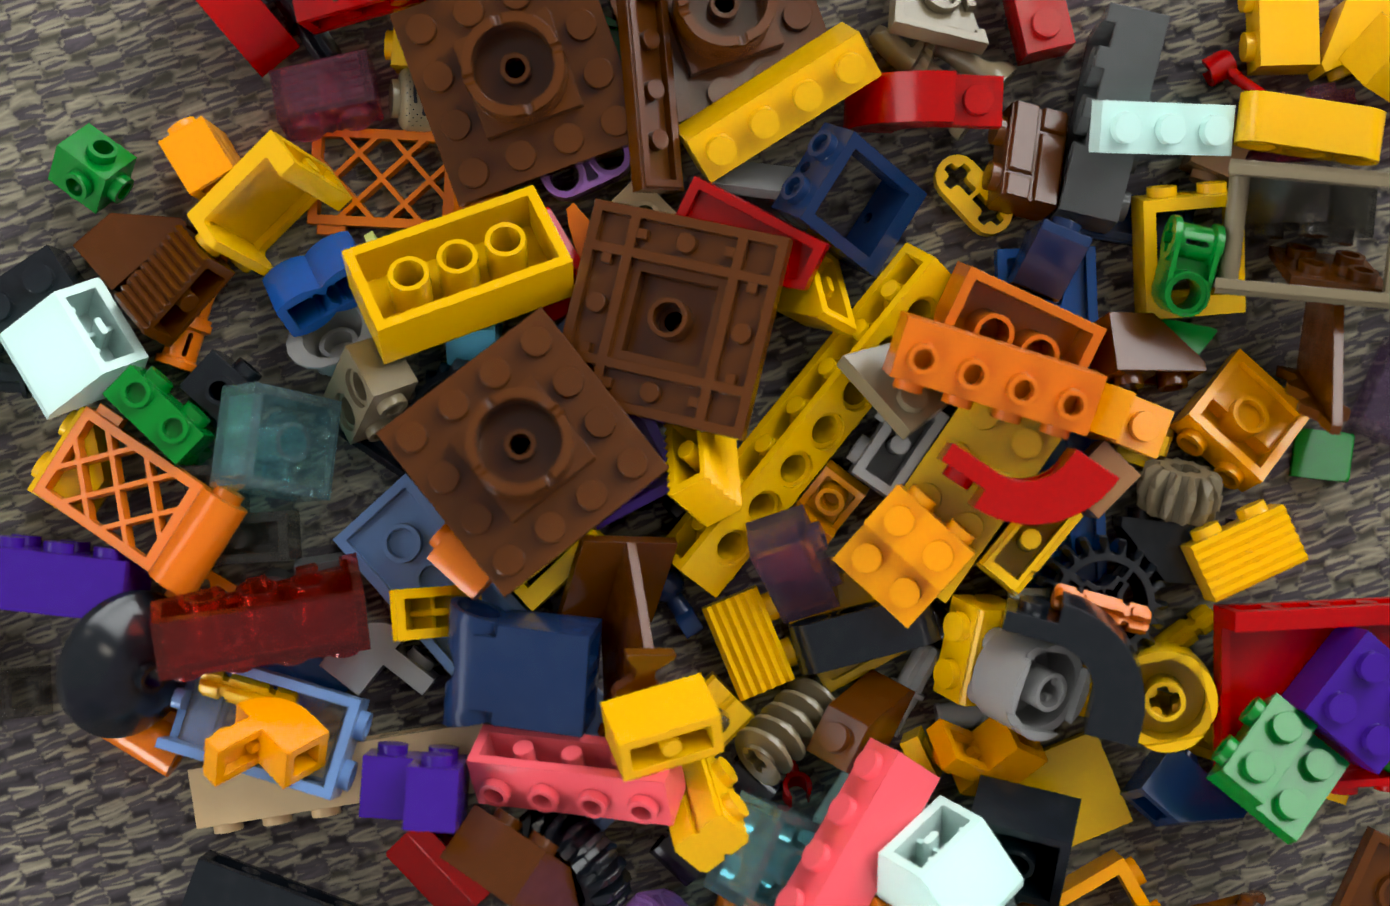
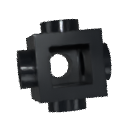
M214 349L179 385L197 403L196 406L211 420L208 425L216 428L218 424L229 428H235L238 424L242 427L246 426L260 413L263 404L259 401L268 393L257 383L262 378V375L251 364L241 357L233 361L225 352ZM227 388H229V394L226 397L225 391Z

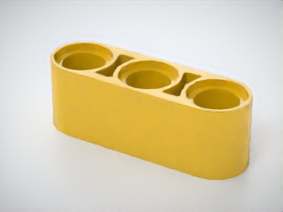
M1244 91L1240 93L1233 145L1248 150L1346 165L1373 166L1377 165L1380 160L1386 112L1374 107L1277 92Z

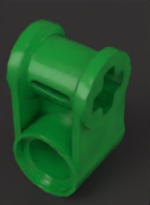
M1171 215L1167 220L1161 238L1160 256L1151 291L1154 302L1161 309L1181 317H1192L1200 314L1206 308L1210 300L1217 265L1220 262L1225 247L1226 229L1223 224L1214 223L1211 227L1187 223L1179 215ZM1186 239L1200 241V244H1188L1186 243ZM1186 279L1190 287L1189 295L1185 301L1175 305L1171 298L1173 286L1178 281Z

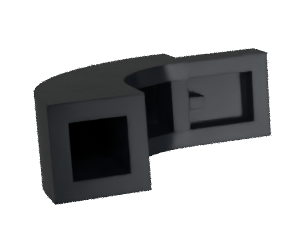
M1063 591L1059 610L1050 608V602L1036 596L1021 595L1019 600L1008 597L1003 615V631L1061 645L1076 654L1087 667L1093 684L1084 715L1085 734L1137 748L1145 715L1144 685L1136 651L1121 626L1102 608L1070 592Z

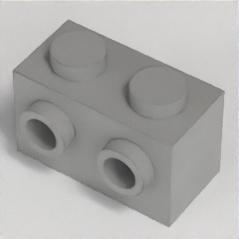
M941 411L905 440H902L885 419L876 412L874 418L879 420L880 423L870 438L862 434L846 456L852 462L847 472L886 498L897 484L904 485L949 419L948 415Z

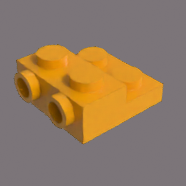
M1239 348L1228 356L1207 385L1192 396L1169 427L1178 434L1176 437L1178 446L1187 454L1192 456L1201 455L1215 468L1213 471L1223 478L1222 483L1224 487L1233 490L1239 489L1241 492H1244L1265 480L1310 418L1299 414L1296 410L1298 400L1287 395L1283 386Z
M897 484L832 560L908 629L977 554V551L970 546L975 537L954 518L946 524L931 510L937 503L919 486L913 484L907 489L903 484Z

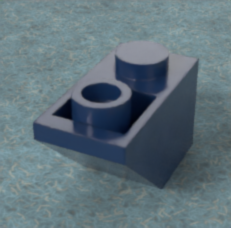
M1053 216L1051 221L1043 219L1026 232L1006 282L1052 304L1060 301L1093 238L1081 234L1082 227L1066 218Z
M1188 749L1171 753L1155 752L1152 750L1119 793L1156 827L1217 823L1244 818L1247 814L1245 809L1206 778L1208 773L1199 766L1198 758Z

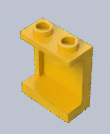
M270 129L186 215L198 231L195 235L196 241L206 252L216 258L221 254L228 257L237 268L245 273L253 270L265 276L273 268L266 258L265 252L317 200L322 201L339 212L352 199V196L328 165Z

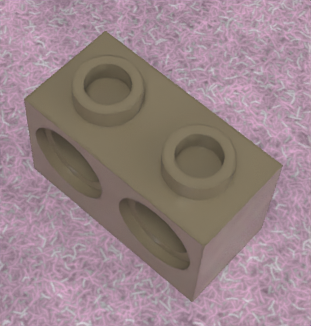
M371 337L345 346L323 396L350 445L368 439L370 442H376L381 440L376 433L398 417L408 406V400L418 380L405 357L384 365Z

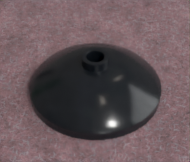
M132 590L107 598L83 616L63 646L56 671L58 698L61 707L69 719L92 735L112 739L138 734L163 719L173 709L170 704L175 689L186 686L193 661L183 658L186 648L198 649L196 630L185 609L173 599L161 593L149 590Z

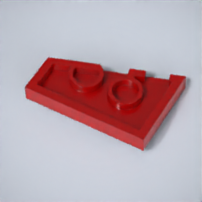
M699 176L693 177L675 214L790 238L793 241L783 283V287L808 290L830 247V244Z

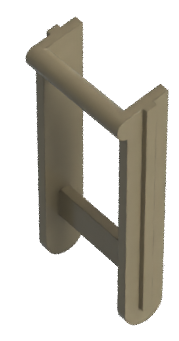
M1243 159L1230 160L1228 171L1230 177L1224 218L1226 242L1219 262L1218 276L1215 279V293L1390 309V233L1382 293L1238 280L1251 178L1390 190V172Z

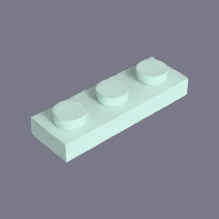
M1092 100L1088 152L1231 156L1236 105Z

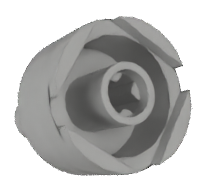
M994 627L987 632L982 642L983 649L974 666L972 680L967 687L969 700L976 704L979 710L986 716L1030 740L1046 741L1057 736L1058 733L1053 730L1064 721L1071 724L1078 717L1085 704L1090 687L1088 669L1082 666L1081 659L1076 654L1061 645L1003 631L1000 627Z

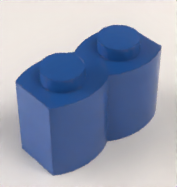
M341 231L326 236L315 243L305 256L293 257L279 263L262 279L276 314L293 337L314 332L329 322L336 312L350 310L358 306L348 284L341 253L343 250L357 246L348 231Z

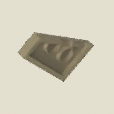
M889 0L888 33L978 55H982L989 45L985 29L978 28L973 13L977 6L975 0Z
M890 343L843 355L836 366L902 440H905L950 405L941 401L943 392L924 387L922 395H918L892 386L894 377L889 376L882 370Z

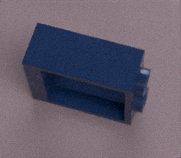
M824 122L819 132L810 140L806 153L792 175L783 183L781 193L771 208L794 226L830 244L828 252L844 265L876 278L924 201L927 193L855 131ZM852 155L876 175L881 182L849 234L844 238L815 213Z

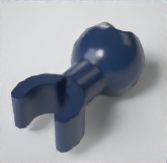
M671 566L659 602L667 604L688 639L703 630L704 627L682 593L684 589L682 573Z

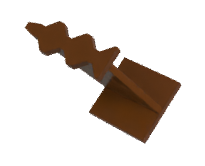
M1295 242L1287 243L1286 248L1269 247L1268 257L1288 284L1382 293L1383 279L1380 277L1379 272L1373 269L1365 260L1366 257L1358 252L1336 250L1335 255L1316 253V248ZM1306 302L1297 368L1277 366L1276 377L1287 381L1284 390L1287 395L1299 399L1296 406L1299 414L1316 420L1329 434L1340 435L1343 422L1348 421L1351 414L1350 408L1343 405L1344 305Z
M586 535L578 542L557 614L603 619V701L661 685L655 678L656 671L676 658L673 648H654L650 622L653 621L678 546L675 537ZM602 722L597 732L599 736L606 737L604 723Z

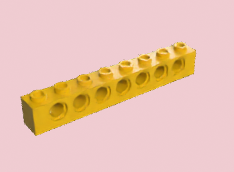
M906 242L852 308L857 331L852 335L833 332L737 449L742 498L741 510L709 527L702 525L691 514L686 512L666 536L675 537L678 542L672 564L715 598L733 580L744 563L757 547L763 543L779 520L797 501L801 493L828 463L832 455L871 409L872 405L836 366L841 357L853 352L891 343L901 310L931 320L934 319L936 306L951 277V273L936 257Z

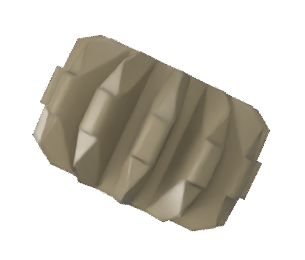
M1158 457L1157 459L1145 461L1143 471L1139 473L1141 476L1138 478L1136 486V505L1146 511L1150 517H1159L1164 519L1165 523L1174 522L1181 526L1190 524L1199 527L1214 521L1216 513L1220 511L1224 485L1222 483L1223 478L1217 472L1212 471L1208 466L1198 465L1193 460L1185 461L1178 457L1174 459Z

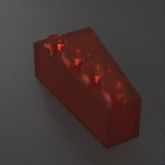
M356 552L339 556L340 566L318 571V565L314 562L295 567L296 575L279 581L268 579L264 574L245 579V582L236 587V591L225 593L223 588L215 586L151 602L150 628L159 681L173 679L178 682H187L198 679L203 674L223 671L231 674H241L251 671L257 666L277 663L283 666H294L310 658L324 656L348 658L356 655L359 651L371 650L365 594Z

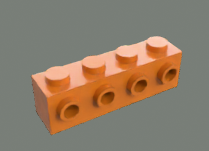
M902 310L882 367L885 373L894 377L892 386L901 390L922 395L924 387L943 392L941 401L950 405L971 410L973 402L992 407L990 416L1016 425H1020L1022 417L1041 422L1039 431L1065 440L1069 439L1071 432L1084 436L1088 435L1107 380V376L1095 370Z

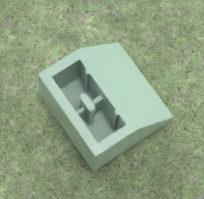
M100 276L51 293L0 333V342L47 420L105 399L106 397L102 393L130 364L145 368L149 358Z
M939 795L878 853L877 897L891 906H1005L1023 887V877L984 819L942 795Z

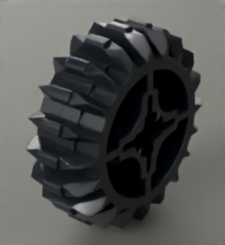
M1097 534L1091 545L1087 537H1077L1075 539L1076 553L1068 545H1060L1057 550L1063 562L1059 563L1049 558L1044 563V566L1052 572L1051 576L1048 578L1036 575L1034 578V583L1047 588L1046 596L1038 594L1031 596L1045 599L1050 602L1055 586L1060 583L1077 587L1079 593L1085 589L1123 600V595L1129 587L1126 581L1129 580L1133 591L1134 603L1147 606L1152 612L1149 627L1163 629L1165 626L1161 619L1154 618L1155 609L1165 610L1169 606L1167 601L1155 599L1154 593L1165 589V582L1149 580L1158 567L1154 562H1146L1140 565L1144 557V550L1134 547L1127 552V540L1123 538H1116L1110 545L1107 535ZM1098 561H1107L1116 566L1110 574H1103L1094 583L1087 579H1082L1075 574L1084 566ZM1124 631L1129 637L1137 655L1140 651L1136 643L1139 642L1149 647L1155 644V640L1147 632L1144 635H1137Z
M530 809L519 817V821L523 823V826L518 833L528 839L534 830L559 847L554 857L571 868L579 906H622L628 900L627 897L632 892L630 885L632 877L630 872L625 869L627 865L626 859L618 854L616 850L617 844L608 839L605 835L606 830H601L594 823L593 818L556 812L544 813Z

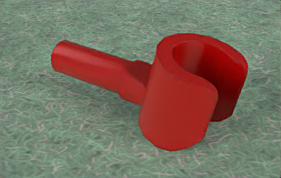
M1228 50L1217 51L1201 60L1202 64L1208 69L1207 72L1203 73V76L1211 87L1228 79L1233 85L1238 86L1244 91H1266L1238 70L1237 63Z
M792 760L793 768L789 773L785 774L786 777L782 786V799L788 807H792V796L789 789L793 786H799L804 789L808 803L812 794L811 779L808 775L799 771L798 764L794 760Z

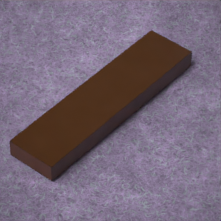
M616 0L632 190L634 193L676 194L684 191L668 0Z

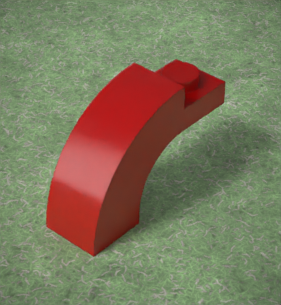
M196 0L262 78L300 47L262 0Z
M957 71L883 72L880 77L844 99L843 128L855 132L893 133L902 129L926 127L998 130L1002 127L1004 76L957 74Z
M947 441L936 457L947 465L941 474L967 491L973 483L979 486L967 504L996 519L1025 525L1054 523L1078 515L1100 501L1120 479L1079 450L1067 447L1058 461L1049 469L1026 478L1003 476Z

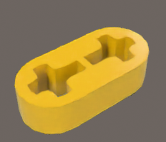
M960 154L948 156L941 161L934 171L933 183L937 193L976 234L990 237L1004 231L1010 224L1013 213L1005 214L998 212L996 216L1000 221L999 225L992 221L983 225L978 220L982 210L972 199L977 196L987 206L988 191L982 189L984 172L967 156ZM950 167L954 171L961 167L964 168L968 174L963 181L972 193L968 195L958 185L951 189L948 188L944 183L949 176L945 168Z

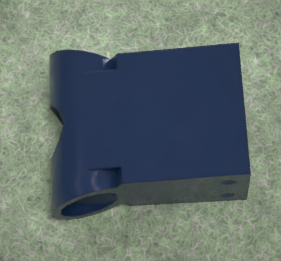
M470 597L451 598L448 645L454 664V671L450 680L445 684L443 725L447 727H467L489 722L494 726L583 737L596 716L603 619L513 609L505 611L494 604L480 599L472 600Z

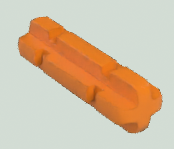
M1062 583L1055 586L1051 595L1050 607L1055 610H1059L1063 591L1081 596L1102 608L1119 625L1124 627L1126 632L1144 635L1151 623L1152 612L1147 606L1129 602L1126 605L1122 599L1085 589L1079 593L1077 587Z

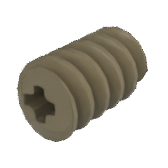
M796 677L790 681L784 690L775 695L773 702L765 705L761 713L753 717L749 721L748 726L736 734L734 739L735 749L745 768L764 785L774 786L778 784L781 778L779 773H789L793 768L792 760L799 761L805 757V748H807L828 704L836 699L834 695L818 682L806 677Z

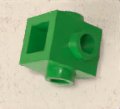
M88 123L57 144L48 180L66 192L71 198L97 214L111 202L120 203L130 193L134 185L131 175L137 157Z

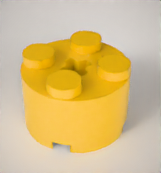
M1155 642L1150 647L1145 645L1138 647L1140 652L1137 657L1140 663L1145 693V715L1138 743L1150 750L1162 753L1178 752L1192 747L1210 728L1218 710L1217 691L1208 668L1191 649L1178 644ZM1167 687L1170 693L1178 694L1170 696L1169 705L1161 706L1158 698H1151L1157 695V688Z

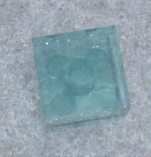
M260 382L222 386L210 487H224L237 492L292 502L330 501L342 401Z
M742 790L740 797L749 811V815L744 818L749 842L732 855L725 854V860L707 873L702 886L737 906H774L778 894L785 888L801 860L805 847L813 839L822 820L803 811Z

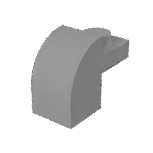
M389 619L373 620L348 631L319 664V666L357 696L367 691L385 667L421 695L428 692L441 676L432 669L436 665V661L421 648L413 645L408 650L403 646L405 641L393 642L392 622Z

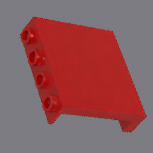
M1390 596L1213 605V682L1218 696V710L1213 721L1214 751L1227 736H1236L1243 726V723L1238 720L1239 716L1254 698L1259 696L1263 700L1275 693H1278L1280 696L1283 694L1334 628L1358 627L1368 630L1390 649ZM1350 763L1330 793L1336 795L1358 794L1359 787H1373L1378 791L1390 792V773L1382 770L1378 775Z

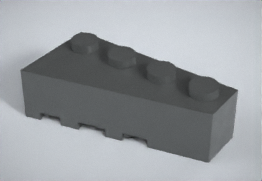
M1110 2L1088 35L1066 135L1058 208L1050 213L1049 221L1052 220L1053 216H1058L1079 224L1082 229L1107 234L1118 221L1123 222L1125 220L1131 201V193L1126 192L1130 174L1133 175L1137 168L1140 154L1088 152L1092 100L1151 102L1149 98L1170 20L1169 15Z

